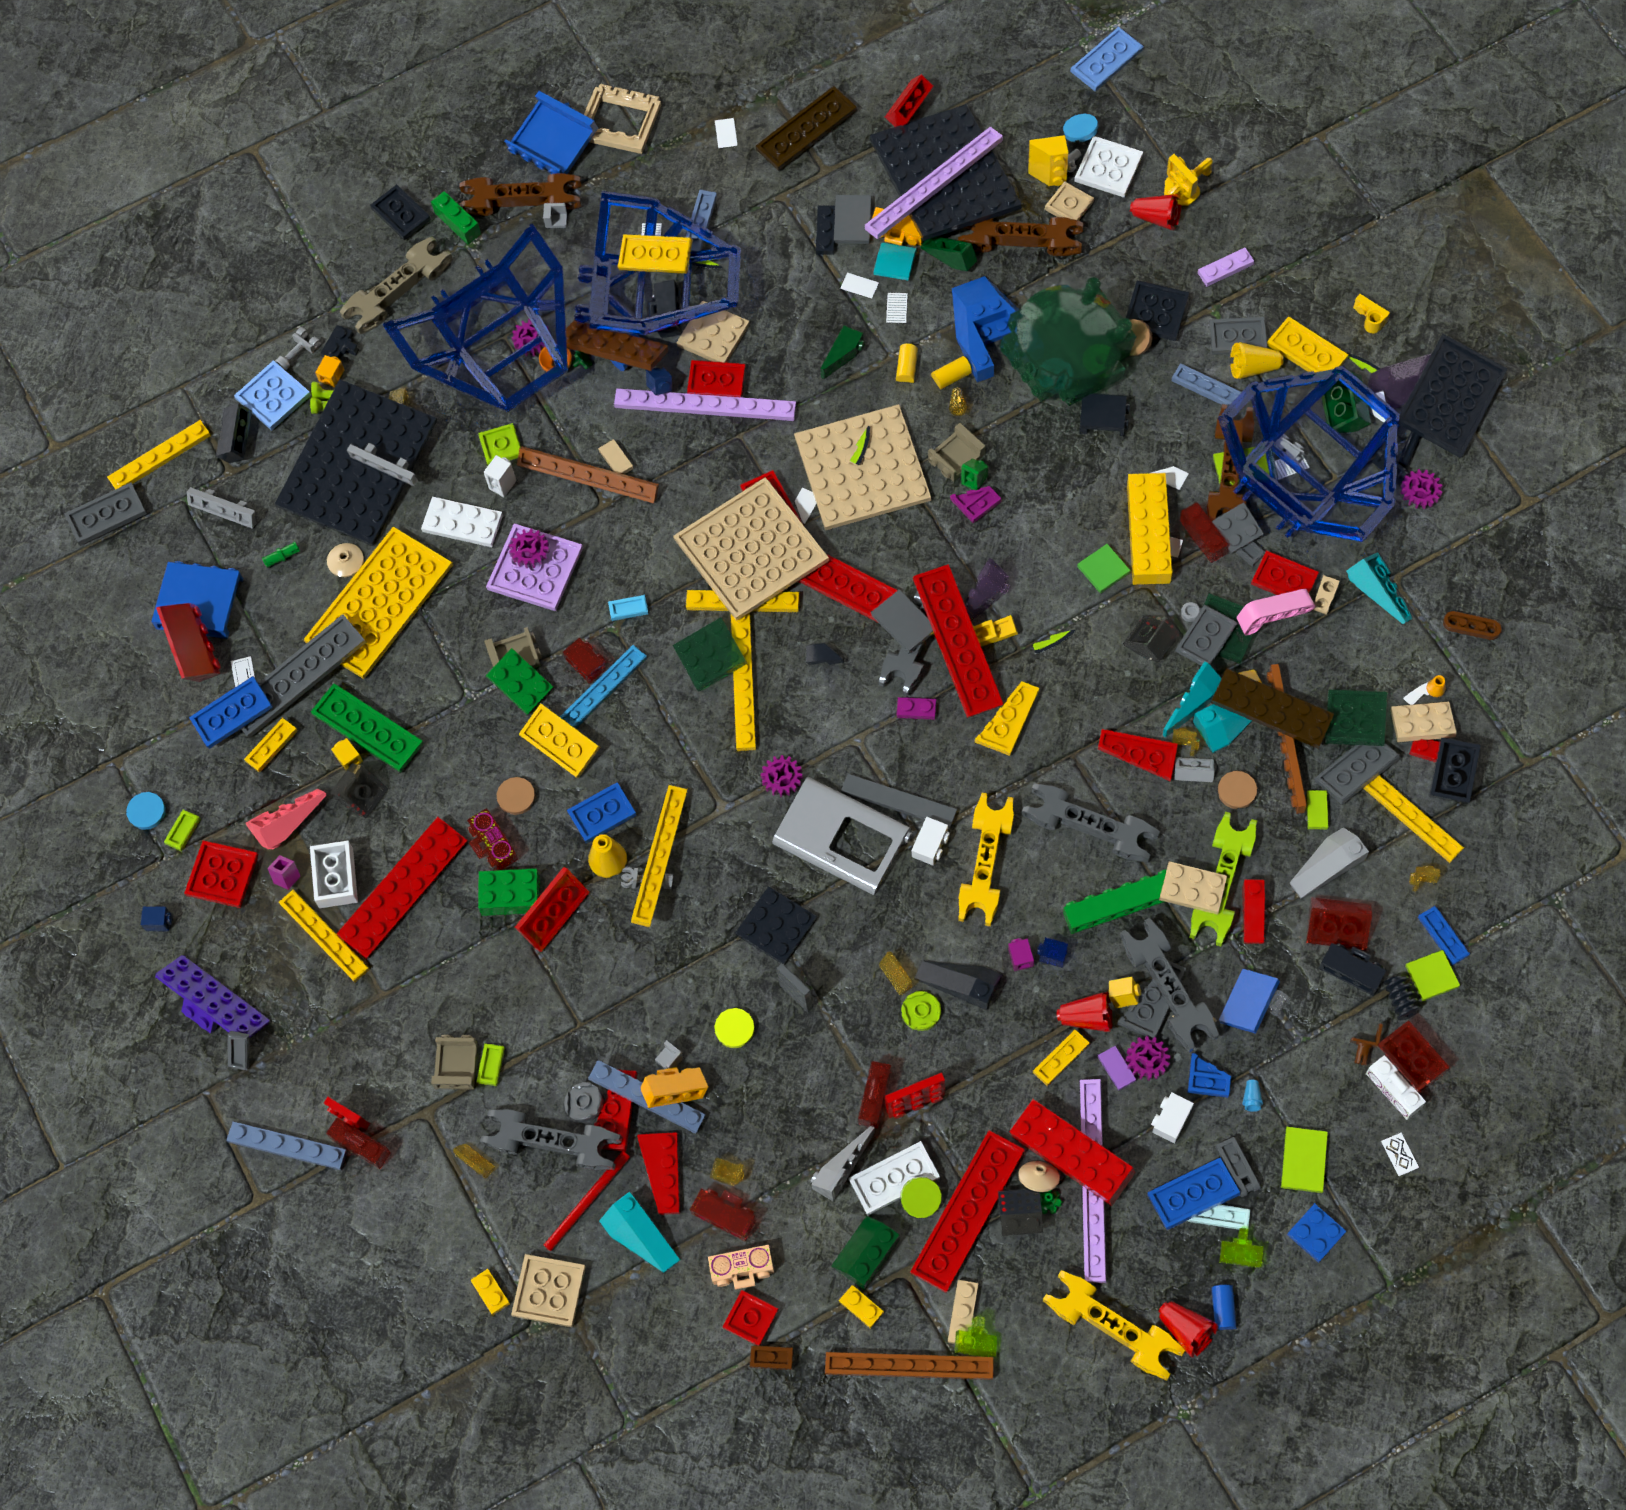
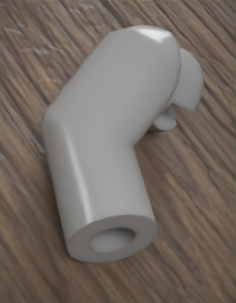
M1075 149L1068 155V172H1073L1076 169L1075 160L1081 156V152L1078 149Z

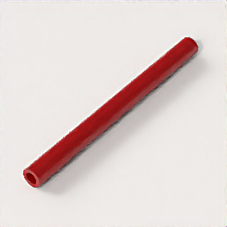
M621 1152L614 1161V1164H616L615 1169L604 1172L543 1244L550 1252L630 1159L627 1153Z

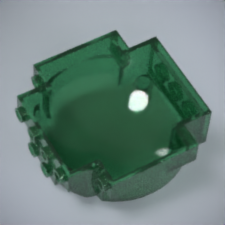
M1096 277L1089 278L1084 288L1073 289L1069 285L1045 288L1030 297L1022 309L1010 314L1008 327L1011 333L1002 337L1000 344L1001 352L1008 357L1012 367L1017 369L1023 382L1028 384L1032 394L1040 402L1059 393L1061 400L1065 401L1068 406H1071L1086 396L1094 394L1121 380L1126 369L1120 360L1130 355L1137 336L1131 330V321L1127 318H1122L1100 289L1101 283Z

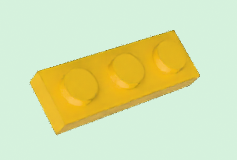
M282 718L244 759L245 762L260 773L298 730Z
M1074 1030L1033 1070V1073L1048 1086L1090 1043L1079 1032Z

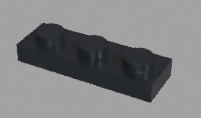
M818 205L816 255H834L835 206Z

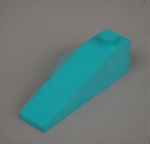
M1378 552L1362 559L1346 570L1350 581L1399 622L1404 624L1413 619L1403 598L1397 595L1396 589L1398 587L1396 583L1390 581L1388 576L1391 574L1389 568Z
M1204 661L1196 673L1189 689L1190 693L1185 692L1180 702L1181 707H1177L1164 727L1163 737H1168L1194 717L1195 713L1211 703L1222 678L1209 663Z
M1213 704L1195 713L1193 723L1211 752L1215 753L1230 745L1252 720Z
M630 1192L616 1201L599 1220L612 1239L639 1255L661 1272L665 1273L680 1261Z

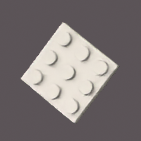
M1093 136L1075 176V182L1125 197L1143 156V151Z

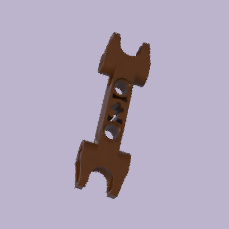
M564 173L550 174L547 177V182L493 185L494 181L488 177L474 178L460 183L462 193L474 195L472 199L459 203L469 215L488 216L493 213V207L544 205V203H565L567 211L581 207L580 197L566 194L569 190L581 186V179L576 175Z
M1053 217L1049 220V225L994 222V218L964 227V229L972 230L973 233L958 237V241L972 243L974 252H989L992 249V245L1047 247L1048 254L1052 256H1067L1081 253L1082 243L1069 239L1068 236L1082 233L1083 222L1066 217Z
M1222 404L1215 430V439L1225 440L1219 492L1209 491L1207 503L1208 527H1213L1211 522L1219 514L1227 513L1243 502L1246 505L1247 495L1237 494L1242 442L1252 443L1253 407H1247L1246 415L1241 420H1233L1228 416L1227 405ZM1233 447L1237 451L1231 452L1228 448ZM1229 465H1232V473H1228ZM1230 481L1233 485L1226 486L1224 482Z

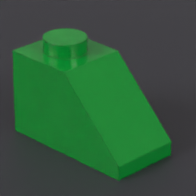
M973 458L965 462L961 466V484L972 490H979L988 477L989 467L983 461H977Z

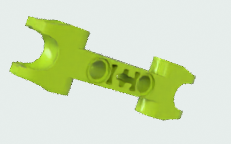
M1225 812L1223 819L1218 825L1212 847L1222 849L1216 873L1227 876L1219 912L1217 915L1194 909L1189 937L1195 939L1200 928L1210 926L1217 933L1216 945L1220 947L1230 930L1235 912L1224 907L1240 854L1248 857L1251 856L1256 838L1257 820L1251 819L1246 830L1236 831L1230 826L1231 813ZM1230 858L1233 863L1227 864L1224 859Z

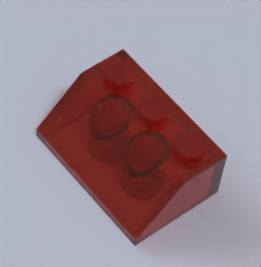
M1311 897L1306 943L1327 946L1334 943L1341 944L1346 948L1352 949L1355 946L1361 950H1366L1372 919L1371 904Z
M1409 1020L1378 1043V1047L1417 1092L1432 1085L1446 1074L1449 1069L1448 1064Z

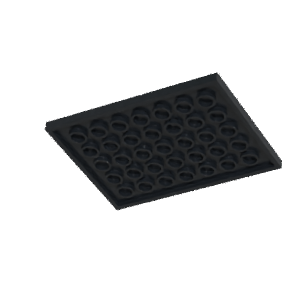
M967 104L869 136L871 144L899 197H901L978 137L982 131ZM990 150L909 215L922 240L925 241L1022 209V203L993 151Z
M339 379L275 502L276 507L374 546L406 482L351 458L347 449L351 444L365 450L368 443H370L377 449L375 456L395 465L400 458H403L409 464L406 470L412 472L437 423V418Z

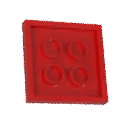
M203 840L184 894L188 897L241 908L259 856L258 853Z
M939 1073L886 1095V1112L889 1119L892 1117L895 1119L900 1118L906 1114L905 1112L912 1109L913 1111L920 1110L924 1107V1104L929 1102L937 1103L941 1101L945 1096V1079L943 1074Z

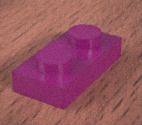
M898 697L897 718L935 720L936 699Z

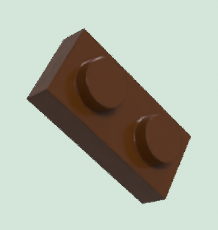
M751 1346L750 1368L792 1370L793 1348Z

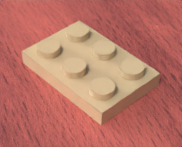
M1449 702L1391 707V716L1397 742L1456 737V729Z
M1169 862L1159 900L1218 915L1227 876Z

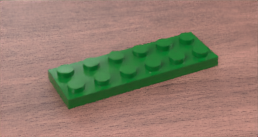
M333 683L311 711L313 716L400 773L424 744L422 740L335 683Z

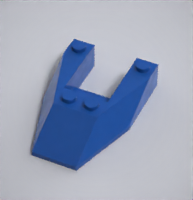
M984 276L952 288L956 340L968 360L977 382L994 376V364L985 345L1006 337L1014 336L1027 364L1044 358L1045 346L1038 332L1026 316L988 278Z

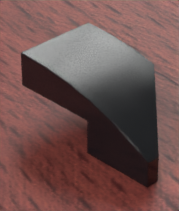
M825 643L806 645V663L808 665L825 662L829 665L844 663V659Z

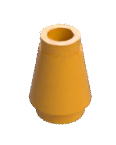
M1438 675L1427 683L1426 689L1431 696L1440 697L1445 693L1446 686L1443 676Z

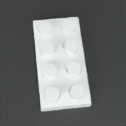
M432 497L421 530L425 533L492 547L503 514L500 511Z
M920 1141L851 1176L849 1181L868 1216L901 1199L900 1192L908 1180L916 1177H927L936 1181L940 1179V1176Z

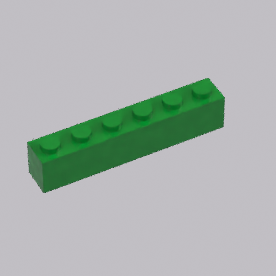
M1167 869L1160 871L1158 875L1152 877L1144 876L1135 883H1124L1118 889L1110 888L1103 891V894L1097 896L1094 894L1089 895L1083 901L1067 903L1063 908V915L1071 934L1164 903L1165 901L1159 899Z

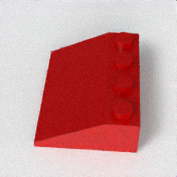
M192 603L157 607L158 615L181 678L201 682L219 675L220 664L214 658V647L206 636L208 631L205 624L201 622L199 607Z

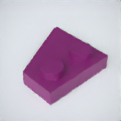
M990 486L980 488L979 490L966 491V494L957 496L952 494L950 496V500L972 523H975L1001 503V498Z

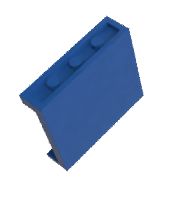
M538 91L535 95L538 100L537 104L511 142L506 139L504 142L508 146V151L514 155H521L527 162H534L541 170L545 168L550 174H568L598 130V126L591 118Z
M175 561V563L168 562L151 622L157 630H164L156 609L157 607L192 603L198 606L201 611V622L205 624L208 631L206 636L228 639L229 631L227 624L239 581L243 582L242 575L233 568L227 570L220 569L217 566L204 567L200 564L189 565L180 561Z

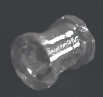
M1276 990L1267 1011L1279 1017L1281 1015L1280 1011L1286 1003L1290 1002V998L1282 991Z

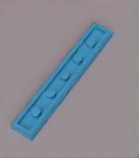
M632 645L560 717L576 729L647 659V656Z

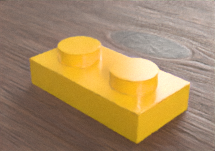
M488 1269L471 1279L472 1284L492 1315L510 1305Z
M853 1285L839 1300L845 1308L870 1329L884 1314L883 1310Z

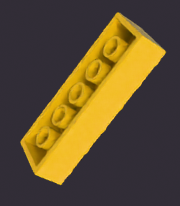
M1166 473L1128 474L1127 495L1133 585L1170 584L1172 567Z

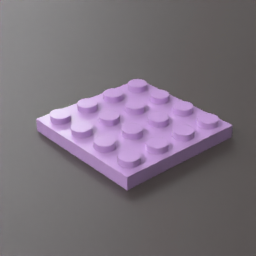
M514 524L486 588L492 592L556 611L583 550V545L540 532L541 535H545L549 543L550 552L546 553L547 559H541V565L538 562L535 563V568L529 565L527 569L525 564L519 567L518 563H514L512 557H510L509 544H513L511 538H517V532L521 535L523 534V529L527 533L530 528Z

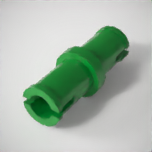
M294 541L281 549L280 547L277 548L275 552L262 557V560L266 567L269 568L280 561H286V558L301 551Z

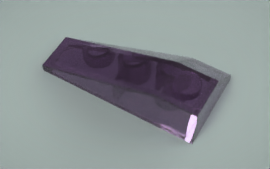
M1431 354L1392 364L1371 373L1368 386L1373 393L1384 392L1388 412L1406 403Z
M991 558L988 559L979 573L976 588H971L968 593L967 605L964 603L971 621L999 600L1002 594H1006L1010 587L1009 576Z

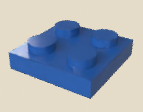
M1314 1203L1287 1235L1319 1263L1342 1238L1346 1230Z

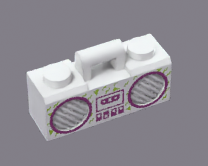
M1385 1055L1367 1070L1366 1075L1406 1120L1422 1109L1426 1103Z

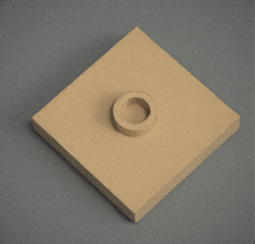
M1064 181L1045 205V210L1056 217H1066L1079 221L1094 202V198Z

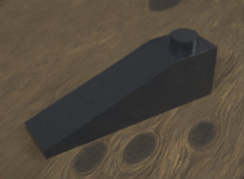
M922 961L914 979L987 1010L1003 974L982 966Z

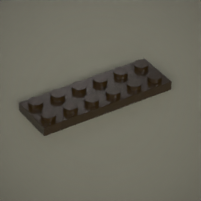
M833 86L755 146L756 150L780 171L857 111V106Z
M1227 668L1211 701L1216 706L1319 749L1334 713Z

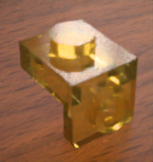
M1185 728L1173 730L1172 743L1191 746L1190 756H1194L1195 750L1198 751L1200 739H1196L1197 732L1189 731Z
M1433 866L1416 867L1414 872L1410 873L1409 878L1412 891H1417L1419 881L1437 883L1440 877V869H1435Z
M715 1158L710 1178L730 1186L736 1185L743 1179L744 1165Z

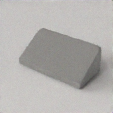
M1175 757L1174 779L1213 782L1214 759Z

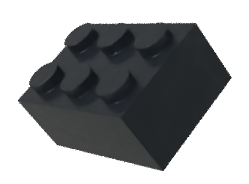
M1441 737L1429 797L1469 804L1481 745Z

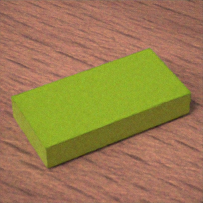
M1307 791L1308 829L1327 830V791Z
M182 810L164 843L182 852L201 818Z
M484 1044L476 1081L478 1084L497 1086L505 1050L504 1046Z

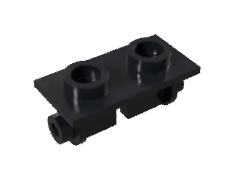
M1380 449L1376 453L1377 456L1371 461L1397 485L1404 481L1406 475H1410L1407 468L1402 466L1385 449Z

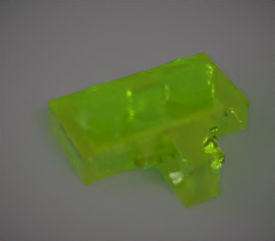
M1240 1228L1238 1239L1233 1238V1242H1221L1219 1263L1261 1268L1263 1246L1252 1245V1240H1247L1248 1229Z
M976 1316L972 1318L971 1327H968V1331H956V1353L996 1357L997 1336L987 1334V1329H984L985 1317Z

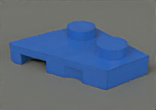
M1192 1053L1188 1093L1228 1098L1231 1076L1223 1071H1219L1216 1066L1205 1062L1197 1054Z

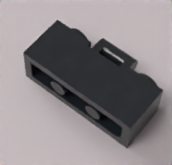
M674 279L654 283V291H652L654 302L648 304L649 321L653 322L654 331L658 332L661 338L681 335L680 288Z
M240 403L224 408L216 457L228 463L244 459L252 410Z
M1331 943L1319 967L1320 970L1374 996L1386 972L1381 964L1369 962L1371 954L1355 946L1349 952L1343 945Z

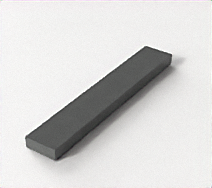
M847 774L841 789L843 794L922 820L929 817L947 824L950 829L957 813L955 808L851 774Z

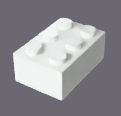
M342 841L310 846L314 900L318 907L325 908L357 903L354 853L350 842Z

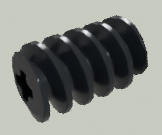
M1395 976L1383 982L1384 985H1387L1386 991L1391 992L1389 998L1393 1000L1392 1006L1396 1007L1395 1013L1400 1014L1397 1017L1398 1020H1406L1415 1016L1416 1011L1421 1008L1420 1006L1413 1005L1418 1001L1417 998L1411 999L1415 992L1407 990L1412 984L1404 983L1409 979L1408 976Z

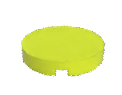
M738 1008L727 1009L722 1012L715 1023L716 1037L723 1045L730 1048H739L746 1045L752 1039L755 1030L751 1016Z

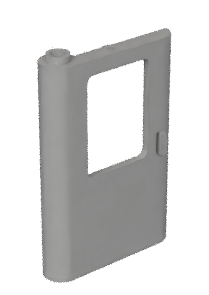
M807 777L780 824L772 844L875 895L901 845L904 842H909L912 832H910V827ZM850 817L893 840L877 871L873 872L830 850V845L845 818Z

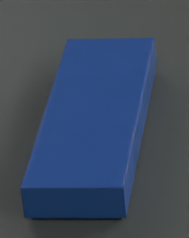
M1436 906L1418 916V919L1438 947L1444 951L1446 958L1452 966L1470 955Z

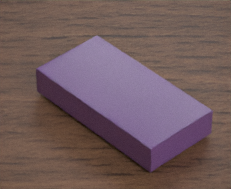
M1116 1046L1098 1055V1059L1118 1091L1136 1082V1078L1131 1070L1127 1068L1128 1065Z

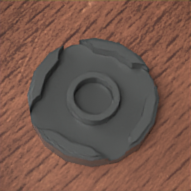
M582 1082L576 1084L565 1097V1111L577 1122L591 1121L599 1115L603 1108V1094L592 1083Z

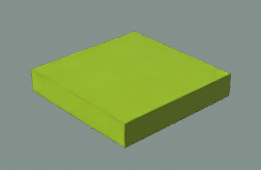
M513 423L478 433L487 465L491 463L495 456L504 457L508 460L518 458L520 445Z
M1443 950L1405 965L1422 1001L1460 987Z

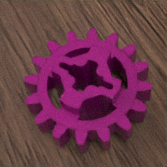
M528 319V323L521 321L522 326L516 325L517 331L514 330L512 332V341L515 349H518L520 354L525 352V356H528L529 353L535 356V352L540 354L544 347L551 344L549 327L545 326L543 321L539 324L538 319H535L534 322Z
M1418 469L1416 474L1411 471L1409 476H1405L1401 484V494H1405L1403 500H1409V506L1414 503L1416 509L1419 505H1422V508L1425 509L1427 504L1432 507L1434 502H1438L1442 494V484H1438L1440 478H1433L1435 473L1429 475L1428 470L1421 473L1420 469Z
M523 529V534L520 535L517 532V538H511L513 544H509V554L513 562H517L519 567L525 564L527 569L529 565L535 568V563L538 562L541 565V559H547L546 553L550 552L549 543L545 535H541L539 530L533 533V529H530L526 533L525 529Z
M781 755L779 760L774 756L773 762L767 760L768 767L763 766L762 770L764 773H761L762 785L766 786V791L772 790L773 796L779 793L780 797H783V793L790 796L791 790L796 792V786H801L800 779H803L802 773H800L802 772L801 766L797 767V761L791 762L790 756L785 760L783 755ZM790 768L793 770L794 776L790 773ZM769 776L774 780L773 784L769 780Z
M1148 1036L1145 1037L1144 1041L1139 1037L1137 1044L1132 1042L1131 1048H1128L1126 1052L1128 1056L1125 1060L1130 1062L1127 1068L1134 1069L1133 1075L1139 1073V1079H1142L1143 1076H1147L1148 1081H1150L1151 1076L1158 1079L1159 1073L1164 1075L1165 1068H1168L1170 1064L1167 1062L1170 1059V1055H1165L1168 1048H1162V1041L1156 1043V1037L1152 1041L1149 1040ZM1143 1047V1050L1141 1052L1135 1053L1138 1049ZM1161 1063L1157 1068L1153 1069L1154 1065Z

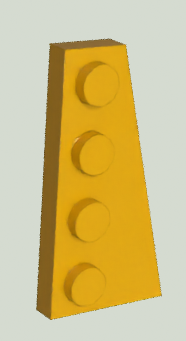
M1021 681L1002 708L1000 707L996 712L994 718L988 722L981 734L975 738V743L1010 756L1039 693V688Z

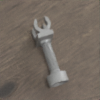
M300 327L292 335L294 341L298 344L285 357L279 356L275 360L285 371L290 367L289 361L303 348L313 354L314 350H317L321 345L320 339L315 336L309 340V343L304 339L307 338L308 333L303 327Z
M625 867L622 872L630 873L621 876L623 881L629 882H621L622 887L629 888L632 886V888L636 889V883H642L643 875L639 876L637 874L638 868L633 870L630 867ZM665 873L662 882L663 889L672 888L673 874Z

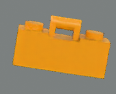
M876 207L872 219L884 209ZM910 215L906 216L881 236L885 237V242L900 246L903 245V242L913 246L922 245L923 243Z
M677 1067L657 1070V1075L651 1074L645 1077L641 1085V1092L648 1108L702 1099L708 1089L700 1067L686 1068L681 1073H679Z

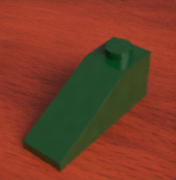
M934 237L926 240L920 246L922 250L953 269L968 271L977 262L972 243Z
M843 325L820 368L821 378H827L855 358L859 351L863 350L865 341L862 332Z

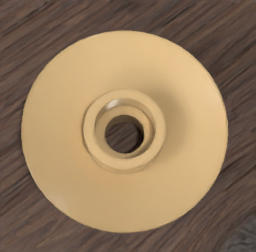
M350 543L335 546L327 557L329 570L339 577H349L356 574L364 562V556L360 548Z
M1043 1161L1027 1162L1019 1170L1020 1182L1026 1188L1033 1191H1050L1059 1183L1060 1177L1056 1168Z

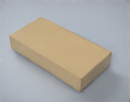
M614 439L598 448L613 472L626 474L633 469V465Z

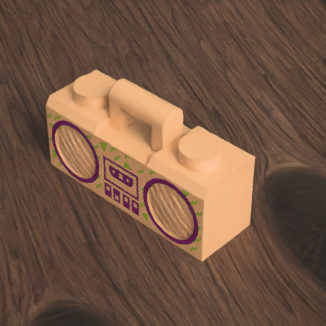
M769 1245L708 1257L713 1285L718 1287L727 1286L732 1281L734 1282L735 1290L755 1286L754 1277L758 1276V1279L770 1277V1274L774 1273ZM749 1276V1279L739 1281L737 1279L739 1277Z

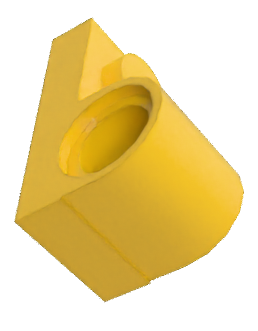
M1361 294L1357 296L1353 308L1359 314L1366 316L1365 330L1369 333L1379 332L1388 322L1390 312Z

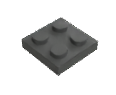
M1244 502L1211 522L1230 554L1263 535L1262 530Z

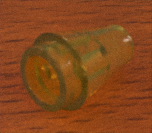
M954 388L951 393L949 410L953 415L961 416L965 413L967 405L962 389Z

